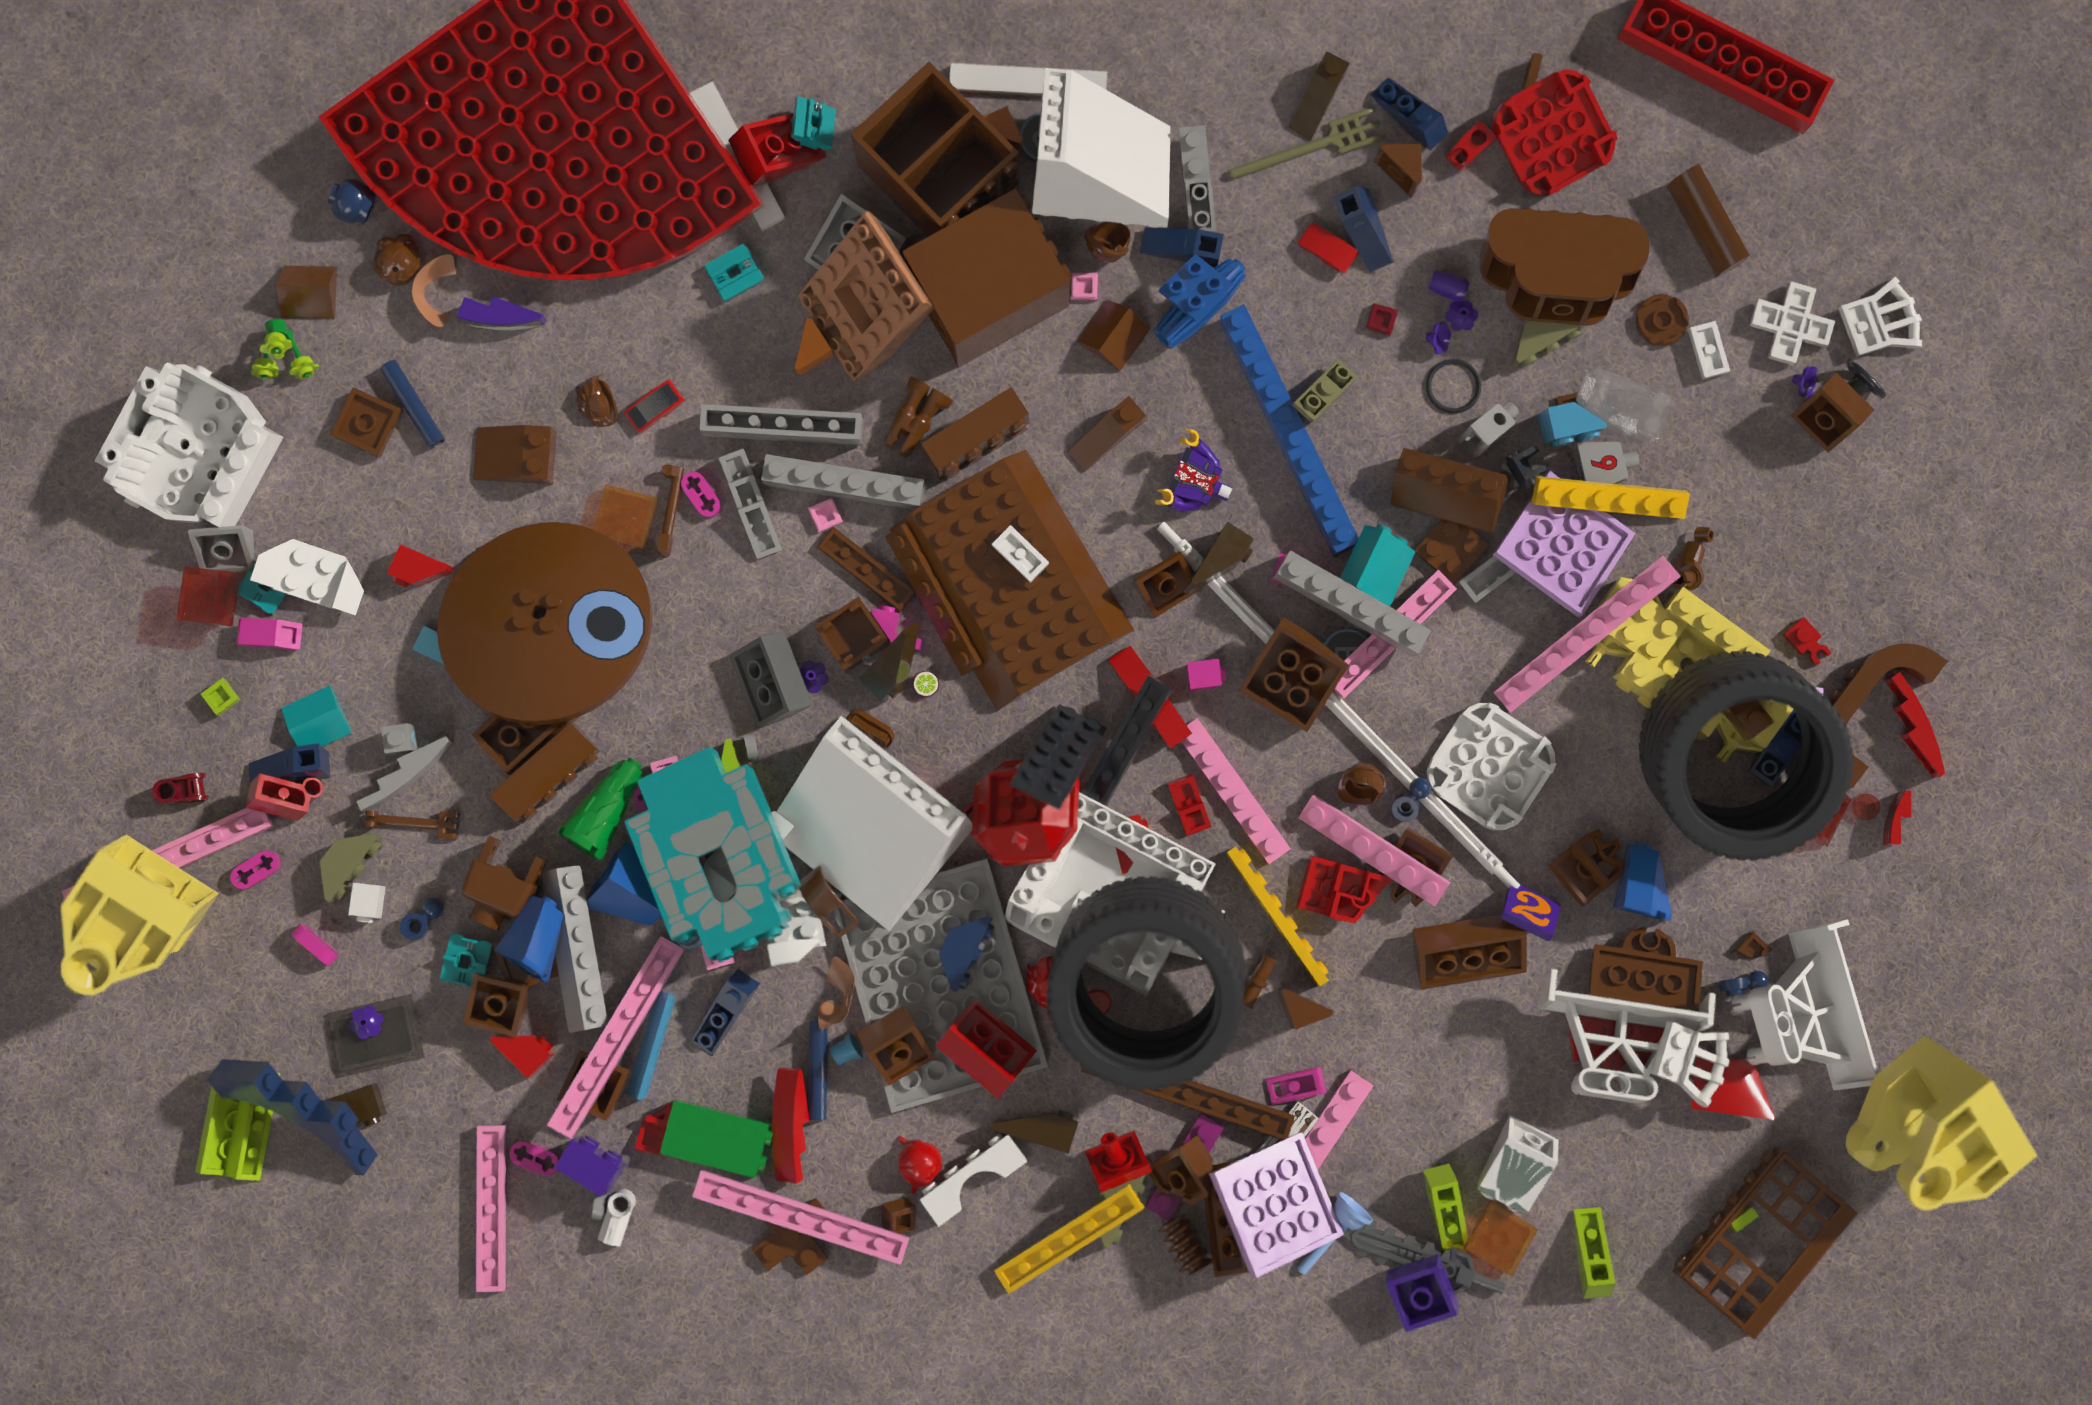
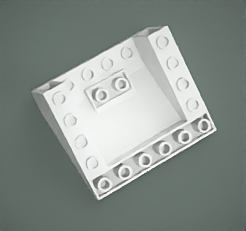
M1045 68L1032 214L1167 228L1169 216L1170 126L1072 70Z
M842 716L823 737L777 810L779 815L794 826L783 839L785 847L812 869L821 866L823 876L829 883L888 931L893 928L972 830V822L966 815Z
M1079 792L1077 832L1060 851L1061 854L1055 862L1028 865L1008 901L1004 918L1007 923L1056 948L1061 930L1070 914H1073L1074 909L1078 904L1081 905L1087 896L1090 897L1091 893L1101 890L1103 886L1111 885L1118 880L1124 881L1125 878L1130 877L1134 879L1137 876H1145V878L1157 876L1160 879L1165 877L1171 881H1181V884H1188L1193 886V889L1202 891L1215 863ZM1116 848L1124 851L1133 861L1130 870L1126 874L1121 872ZM1154 932L1123 934L1100 945L1087 958L1085 964L1147 996L1176 939Z

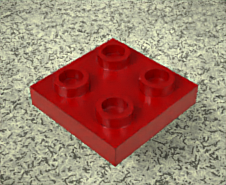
M1135 1130L1120 1137H1117L1114 1132H1108L1101 1137L1100 1145L1085 1151L1101 1193L1152 1172Z

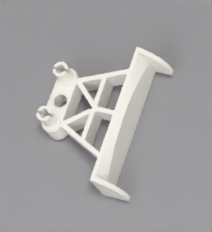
M1848 919L1788 933L1796 960L1776 984L1755 988L1749 994L1735 995L1733 997L1732 1004L1741 1003L1740 1006L1733 1007L1736 1012L1752 1011L1762 1047L1750 1048L1747 1051V1057L1756 1056V1058L1748 1060L1750 1064L1768 1063L1772 1066L1797 1063L1800 1058L1826 1064L1833 1091L1871 1086L1874 1076L1878 1074V1070L1837 932V928L1849 925Z
M1551 969L1544 981L1538 1009L1566 1014L1584 1069L1576 1074L1571 1083V1090L1574 1094L1641 1104L1653 1099L1657 1095V1083L1649 1076L1652 1072L1662 1037L1657 1044L1625 1039L1627 1022L1665 1028L1668 1021L1694 1031L1702 1032L1713 1026L1715 993H1708L1700 1006L1699 1012L1556 991L1557 969ZM1578 1015L1615 1020V1036L1584 1033ZM1588 1043L1609 1047L1593 1060ZM1618 1048V1051L1634 1074L1596 1067ZM1633 1050L1652 1053L1645 1066ZM1611 1079H1615L1620 1083V1092H1615L1611 1089Z

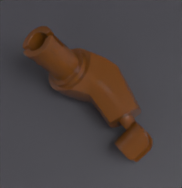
M1710 527L1696 528L1694 531L1695 542L1688 541L1676 561V571L1681 577L1672 583L1674 587H1684L1688 591H1693L1702 584L1704 573L1701 564L1705 554V548L1702 546V543H1711L1713 541L1714 532L1710 531Z

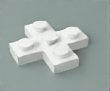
M1791 281L1788 284L1783 305L1762 299L1756 301L1749 326L1774 333L1768 355L1769 359L1794 365L1796 364L1802 341L1823 348L1829 345L1835 321L1810 314L1816 288Z

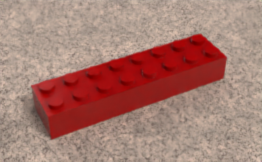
M1637 0L1617 40L1802 135L1813 124L1835 79L1680 0Z

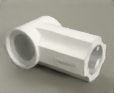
M618 1190L608 1201L607 1212L598 1236V1240L605 1244L621 1246L631 1212L636 1203L635 1195L630 1190ZM617 1197L626 1198L628 1201L627 1209L617 1207L615 1202Z

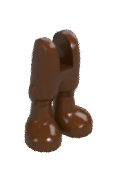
M910 377L907 382L909 389L907 400L896 411V417L885 441V446L892 449L901 434L908 437L900 451V455L905 458L914 451L924 434L929 431L934 414L939 409H949L954 402L934 388L930 391V386L914 377ZM930 391L921 412L918 415H915L916 409L920 404L921 400Z

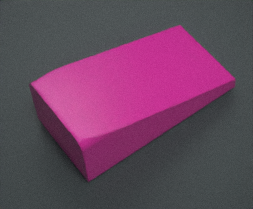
M1320 1066L1265 1078L1271 1105L1326 1093ZM1277 1082L1280 1084L1283 1097L1276 1095L1274 1092V1086Z

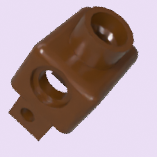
M488 836L478 860L472 859L461 888V894L465 898L476 902L470 914V919L492 929L499 930L505 915L517 918L531 895L537 896L541 888L537 883L547 864V860L535 856L524 880L515 876L510 869L504 866L490 865L501 840Z

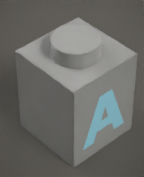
M406 723L381 727L384 754L396 756L408 754L418 749L414 725Z

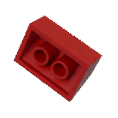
M977 999L971 1002L936 1044V1047L997 1099L1038 1051Z

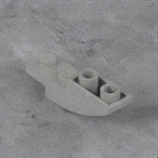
M1205 125L1178 128L1188 228L1211 232L1216 231Z

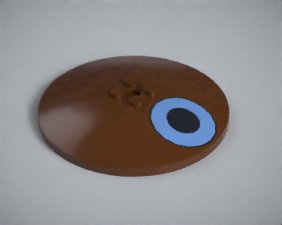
M547 522L526 525L503 533L487 542L465 561L451 580L444 594L438 617L437 635L441 658L455 685L464 696L483 711L503 720L520 724L542 725L564 722L589 713L603 705L619 692L633 676L643 659L650 639L652 628L651 598L645 580L634 560L622 547L607 536L593 529L570 523ZM546 609V615L543 618H533L536 610Z

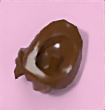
M595 375L586 379L582 389L578 386L576 387L578 411L583 413L591 423L599 427H607L616 423L618 417L616 402L605 381Z

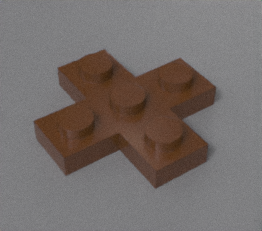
M817 1198L809 1203V1205L826 1210ZM765 1220L764 1222L773 1233L752 1249L768 1271L788 1255H791L806 1276L829 1258L811 1235Z

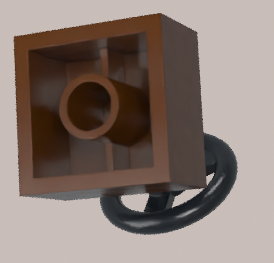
M1848 359L1845 363L1854 375L1848 382L1836 372L1790 415L1828 453L1855 431L1874 411L1862 398L1869 390L1880 399L1886 397V392L1881 385L1852 359Z

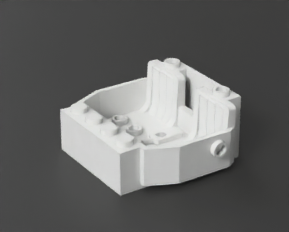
M167 362L161 371L145 366L95 462L108 468L103 481L112 485L117 493L125 497L124 502L135 508H139L141 505L164 519L176 522L212 523L218 527L235 526L279 447L283 436L264 427L266 421L246 395L211 377L212 372L200 365L193 368L185 364L174 365ZM188 440L189 447L184 449L183 443ZM228 447L230 451L227 457H225L223 452ZM213 471H216L217 475L215 479L212 480L211 473Z

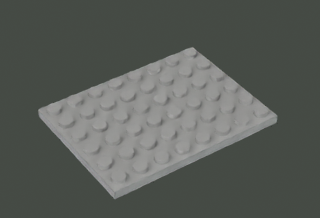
M988 859L936 873L890 931L850 899L842 901L859 921L856 927L841 938L849 966L855 976L854 983L866 1026L868 1027L904 1005L936 1057L890 1086L881 1075L891 1113L982 1087L980 1083L936 1047V1044L974 999H977L1038 1050L1018 1076L1048 1067ZM838 906L834 909L840 931L849 925L852 920L841 907ZM988 916L992 918L990 924L995 927L988 941L983 939L979 946V949L983 950L977 964H970L967 973L971 976L965 989L959 988L957 992H954L950 988L939 952L951 928Z

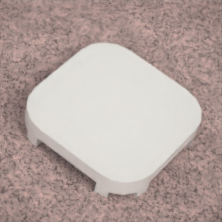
M1477 703L1466 708L1460 714L1440 744L1427 767V780L1430 782L1431 790L1439 798L1480 825L1491 830H1506L1516 826L1523 819L1524 814L1550 774L1553 773L1556 766L1555 752L1551 746L1552 743L1545 736H1540L1499 709V706L1492 703Z

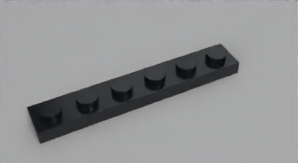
M1151 675L1147 676L1083 789L1082 794L1107 807L1173 688Z

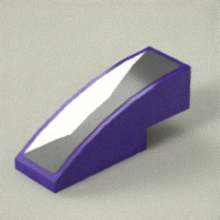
M494 296L489 306L464 297L457 314L458 319L465 324L493 330L529 329L545 325L546 318L543 314Z

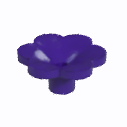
M1468 300L1463 302L1453 301L1450 304V310L1445 314V319L1451 323V328L1455 331H1460L1461 329L1471 330L1474 326V321L1478 318L1477 310L1473 309L1472 303Z
M1441 321L1439 324L1434 325L1433 332H1427L1426 341L1430 342L1434 347L1435 354H1442V352L1448 350L1451 331L1448 329L1447 322Z
M1806 366L1802 375L1794 374L1792 378V383L1799 386L1800 397H1809L1813 392V388L1818 381L1816 376L1817 368L1815 366Z
M807 660L803 663L802 668H799L806 689L812 693L819 692L821 687L829 681V677L825 673L826 667L822 663L815 664L813 661Z
M368 1005L363 1009L358 1008L353 1011V1020L350 1022L349 1028L351 1031L357 1032V1036L360 1039H367L370 1036L380 1034V1025L383 1023L384 1017L381 1013L376 1012L375 1007Z

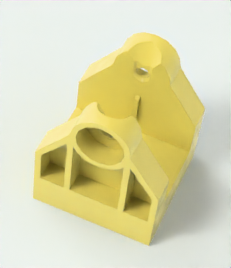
M124 835L97 852L61 906L65 947L61 974L65 983L77 993L95 995L106 990L114 982L158 968L165 962L169 954L179 951L185 945L219 893L128 835ZM88 963L95 967L97 970H90L88 968Z
M1925 1035L1874 1076L1859 1117L1851 1126L1846 1137L1848 1154L1872 1171H1881L1892 1165L1901 1164L1896 1174V1180L1899 1182L1906 1198L1917 1208L1923 1210L1936 1209L1945 1203L1987 1198L2037 1156L1993 1081ZM1883 1141V1145L1876 1150L1877 1143ZM1925 1173L1924 1179L1918 1182V1178Z

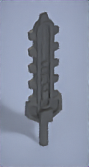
M1374 1221L1370 1225H1365L1358 1230L1348 1228L1343 1233V1236L1349 1239L1350 1244L1357 1249L1356 1255L1364 1258L1368 1253L1376 1256L1377 1263L1383 1265L1388 1260L1395 1263V1268L1439 1254L1455 1296L1467 1287H1470L1472 1283L1500 1294L1504 1292L1505 1283L1475 1272L1471 1253L1451 1246V1250L1446 1248L1442 1253L1434 1250V1243L1427 1241L1424 1246L1415 1243V1236L1409 1234L1405 1238L1395 1236L1396 1229L1388 1227L1385 1232L1376 1229V1222Z

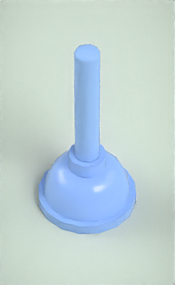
M1339 1192L1336 1195L1337 1200L1333 1210L1343 1233L1348 1228L1358 1230L1373 1222L1369 1213L1350 1196L1343 1192ZM1334 1240L1312 1250L1297 1267L1298 1271L1305 1275Z

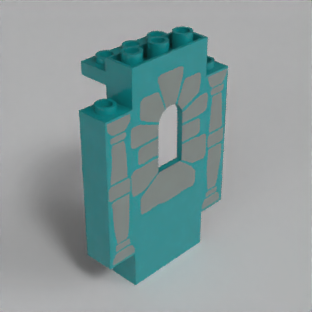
M709 746L637 780L648 810L624 822L671 940L685 944L697 938L696 934H698L707 958L723 962L734 956L733 953L740 949L747 951L758 946L757 941L766 937L769 940L782 935V930L789 927L787 922L792 919L789 911L780 906L777 897L785 898L794 894L795 889L800 887L801 883L754 769L745 764L726 773L718 752ZM722 847L737 886L735 896L727 902H719L714 898L698 859Z

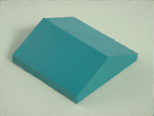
M331 685L281 708L288 731L297 746L320 743L324 747L352 734Z

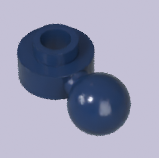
M1422 777L1415 778L1410 784V793L1399 794L1394 799L1392 812L1398 820L1408 822L1417 817L1420 809L1419 799L1426 798L1431 792V785L1427 779ZM1407 802L1411 807L1406 809L1402 806V803Z
M437 898L425 900L420 914L410 913L401 920L400 931L402 935L413 941L425 937L429 929L427 921L442 915L444 910L443 903ZM413 922H418L420 925L417 932L410 930Z
M1756 970L1752 971L1747 977L1719 981L1720 992L1726 991L1727 996L1743 994L1742 989L1745 988L1753 990L1766 987L1769 980L1764 972Z

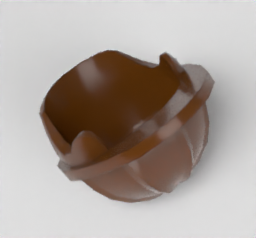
M1104 221L1089 227L1084 234V238L1087 242V249L1094 259H1097L1099 262L1112 263L1125 256L1129 251L1128 246L1131 232L1125 224Z
M1358 762L1347 768L1338 783V795L1343 802L1364 806L1375 802L1386 789L1384 775L1371 763Z

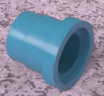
M852 1033L845 1035L844 1040L830 1047L832 1057L838 1065L849 1062L854 1058L858 1060L863 1057L862 1049Z

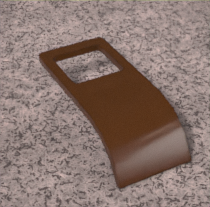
M821 866L799 880L801 883L799 889L804 900L836 938L842 937L859 924L857 918L827 884ZM838 906L852 920L849 925L840 931H837L825 918L828 913Z

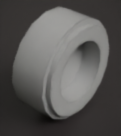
M754 734L743 735L748 761L758 759L759 755Z
M595 1194L592 1219H603L607 1194L602 1197Z

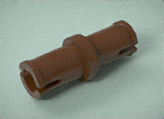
M1263 953L1261 954V958L1252 975L1249 974L1247 977L1249 981L1244 988L1243 1005L1253 1009L1262 988H1266L1268 985L1266 981L1274 965L1277 963L1276 960Z

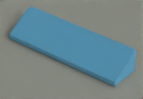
M660 991L653 1003L627 1090V1095L637 1100H644L647 1097L676 1000L674 994Z

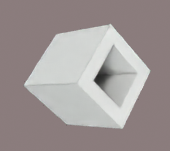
M353 883L349 915L357 916L356 921L373 923V918H381L386 886Z

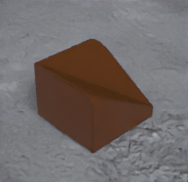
M907 1198L883 1203L882 1228L898 1234L915 1230V1206Z

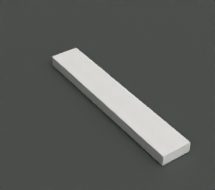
M951 63L950 83L959 92L1042 96L1045 68ZM1072 70L1106 90V71Z
M712 81L690 92V94L741 168L728 141L738 128ZM767 183L753 186L765 204L763 208L753 214L763 231L783 221L785 217Z

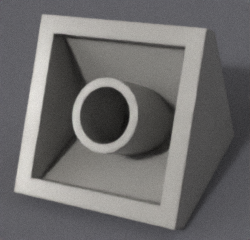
M239 525L191 529L188 531L202 575L249 571L255 563L253 530L248 527Z

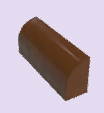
M1700 164L1684 171L1667 185L1672 198L1716 277L1737 268L1750 256Z

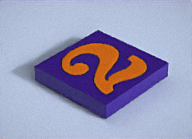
M1521 884L1517 889L1510 886L1506 893L1500 918L1550 942L1554 935L1561 904Z

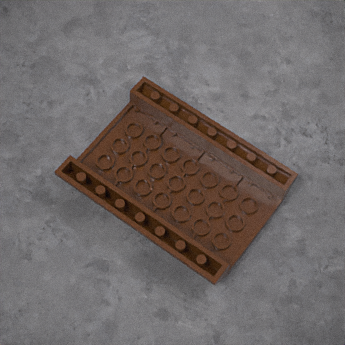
M1027 450L997 461L913 510L890 529L892 532L900 525L908 522L984 660V663L973 669L997 711L1109 643L1113 644L1135 631ZM1010 525L1049 562V565L1031 583L992 546V543Z

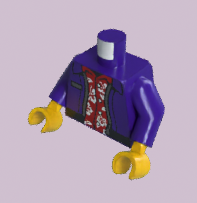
M1185 429L1189 432L1190 438L1187 440L1180 437L1179 441L1182 444L1190 445V448L1186 447L1169 488L1157 490V492L1163 494V500H1155V504L1166 505L1169 508L1184 513L1200 510L1203 506L1207 507L1212 496L1227 502L1233 487L1218 481L1223 471L1219 460L1210 447L1199 438L1197 431Z

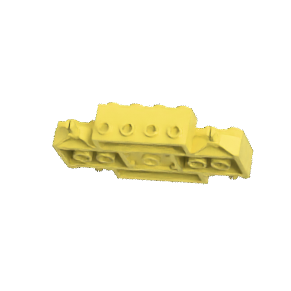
M1623 577L1617 579L1597 608L1633 579ZM1682 587L1672 594L1664 607L1658 595L1593 646L1594 650L1585 662L1587 664L1591 662L1590 666L1595 667L1600 658L1605 654L1626 658L1612 676L1617 680L1615 684L1627 693L1631 690L1639 696L1637 700L1643 706L1650 709V703L1653 698L1657 697L1658 691L1666 686L1665 683L1669 679L1672 680L1677 672L1683 671L1680 663L1684 658L1692 660L1695 664V661L1699 659L1704 660L1707 659V656H1716L1723 652L1739 651L1743 653V651H1749L1753 654L1757 652L1767 656L1771 650ZM1758 700L1774 723L1754 738L1746 741L1743 740L1721 711L1702 727L1695 738L1701 740L1709 737L1716 727L1724 740V746L1716 755V758L1726 763V760L1735 750L1758 753L1765 749L1791 714L1793 708L1778 702Z

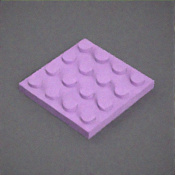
M1551 471L1545 475V477L1559 478ZM1532 495L1493 556L1580 618L1584 615L1635 533L1605 511L1535 505L1532 503Z
M1302 1132L1210 1173L1251 1278L1262 1276L1344 1235Z

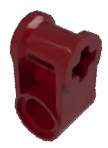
M192 773L182 775L181 777L158 780L152 787V795L156 801L167 805L207 801L209 798L208 795H205L203 780L206 778V774ZM171 785L173 794L170 798L165 799L162 794L163 789Z

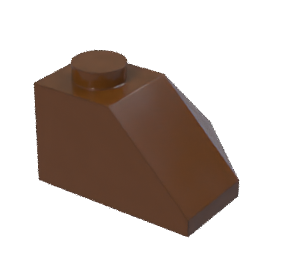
M1198 1135L1149 1164L1152 1170L1149 1175L1160 1192L1167 1195L1171 1193L1182 1197L1183 1202L1190 1205L1212 1194V1179L1210 1177V1173H1212V1157Z

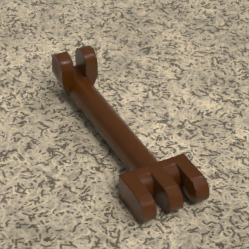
M668 464L664 465L661 469L664 477L672 480L662 533H659L657 549L664 558L669 557L671 554L672 533L681 490V481L684 474V468Z
M366 810L364 827L376 828L380 825L438 830L437 838L457 840L458 834L447 833V828L458 829L459 824L448 823V818L458 819L460 813L440 811L439 819L379 815L377 811Z

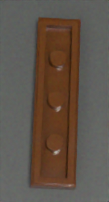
M835 527L830 529L817 546L820 551L899 613L916 594L913 588Z

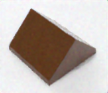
M1383 144L1378 151L1374 163L1412 198L1422 181L1421 144Z
M283 266L276 282L282 318L335 319L337 266Z
M1107 299L1077 343L1120 372L1150 328L1129 307Z
M1180 551L1134 578L1133 581L1134 587L1154 618L1200 591L1197 589L1188 595L1183 592L1192 578V574Z
M1279 988L1277 992L1291 1029L1297 1030L1331 1017L1334 1013L1333 1010L1285 988Z
M579 1050L556 1099L557 1101H562L588 1058L589 1053ZM616 1065L588 1114L608 1121L622 1097L629 1070Z

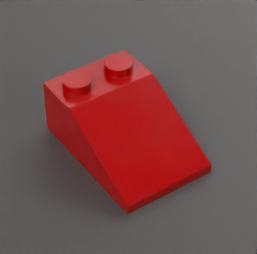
M794 113L744 124L728 139L745 176L752 186L772 182L826 158L823 149L819 147L813 149L801 145L800 141L791 138L792 123L790 122Z

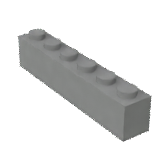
M701 404L700 432L703 437L862 446L863 417L861 413Z
M769 454L765 456L761 479L765 486L913 510L922 506L925 489L923 479Z
M1292 551L1285 555L1273 576L1277 581L1411 657L1419 654L1431 632L1425 626Z
M580 865L543 872L541 876L545 896L558 904L556 909L564 914L555 956L568 1031L573 1033L607 1026L608 1020Z

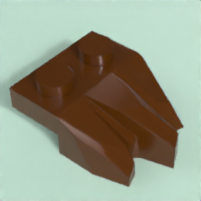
M1408 827L1395 846L1440 876H1442L1453 858V855ZM1392 879L1391 883L1395 885L1390 898L1395 904L1406 894L1412 896L1411 903L1415 907L1424 900Z
M1600 829L1580 838L1547 865L1581 907L1588 904L1601 891L1620 878L1626 863L1623 860H1615L1613 857L1620 848L1618 839L1606 844L1602 843V832Z

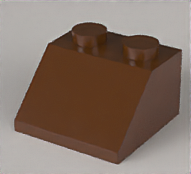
M475 972L463 1024L516 1037L524 1020L528 1002V985Z
M904 1005L857 1033L867 1055L889 1086L936 1058Z

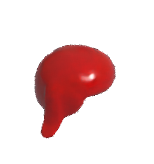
M899 1136L898 1140L903 1145L898 1159L899 1171L902 1177L912 1184L911 1194L914 1195L919 1187L929 1185L942 1169V1156L938 1148L933 1144L921 1141L920 1139L907 1140Z

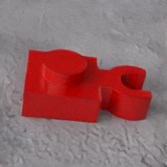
M1802 617L1783 634L1800 655L1807 650L1810 661L1816 666L1821 663L1816 657L1818 651L1823 652L1826 657L1831 654L1827 646L1817 643L1822 636L1805 617Z

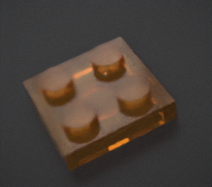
M606 484L592 532L601 533L616 543L644 550L659 499Z
M1489 1200L1463 1249L1512 1277L1538 1229Z

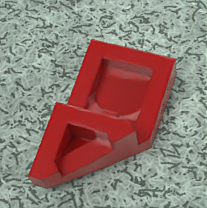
M668 1103L661 1110L644 1118L645 1120L641 1123L635 1150L662 1156L660 1151L673 1106L672 1103Z

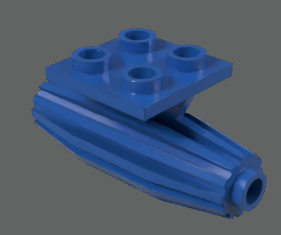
M1196 254L1159 289V293L1173 303L1153 331L1159 341L1168 349H1173L1198 332L1230 300L1246 277L1244 265L1237 259L1232 261L1229 258L1213 268Z

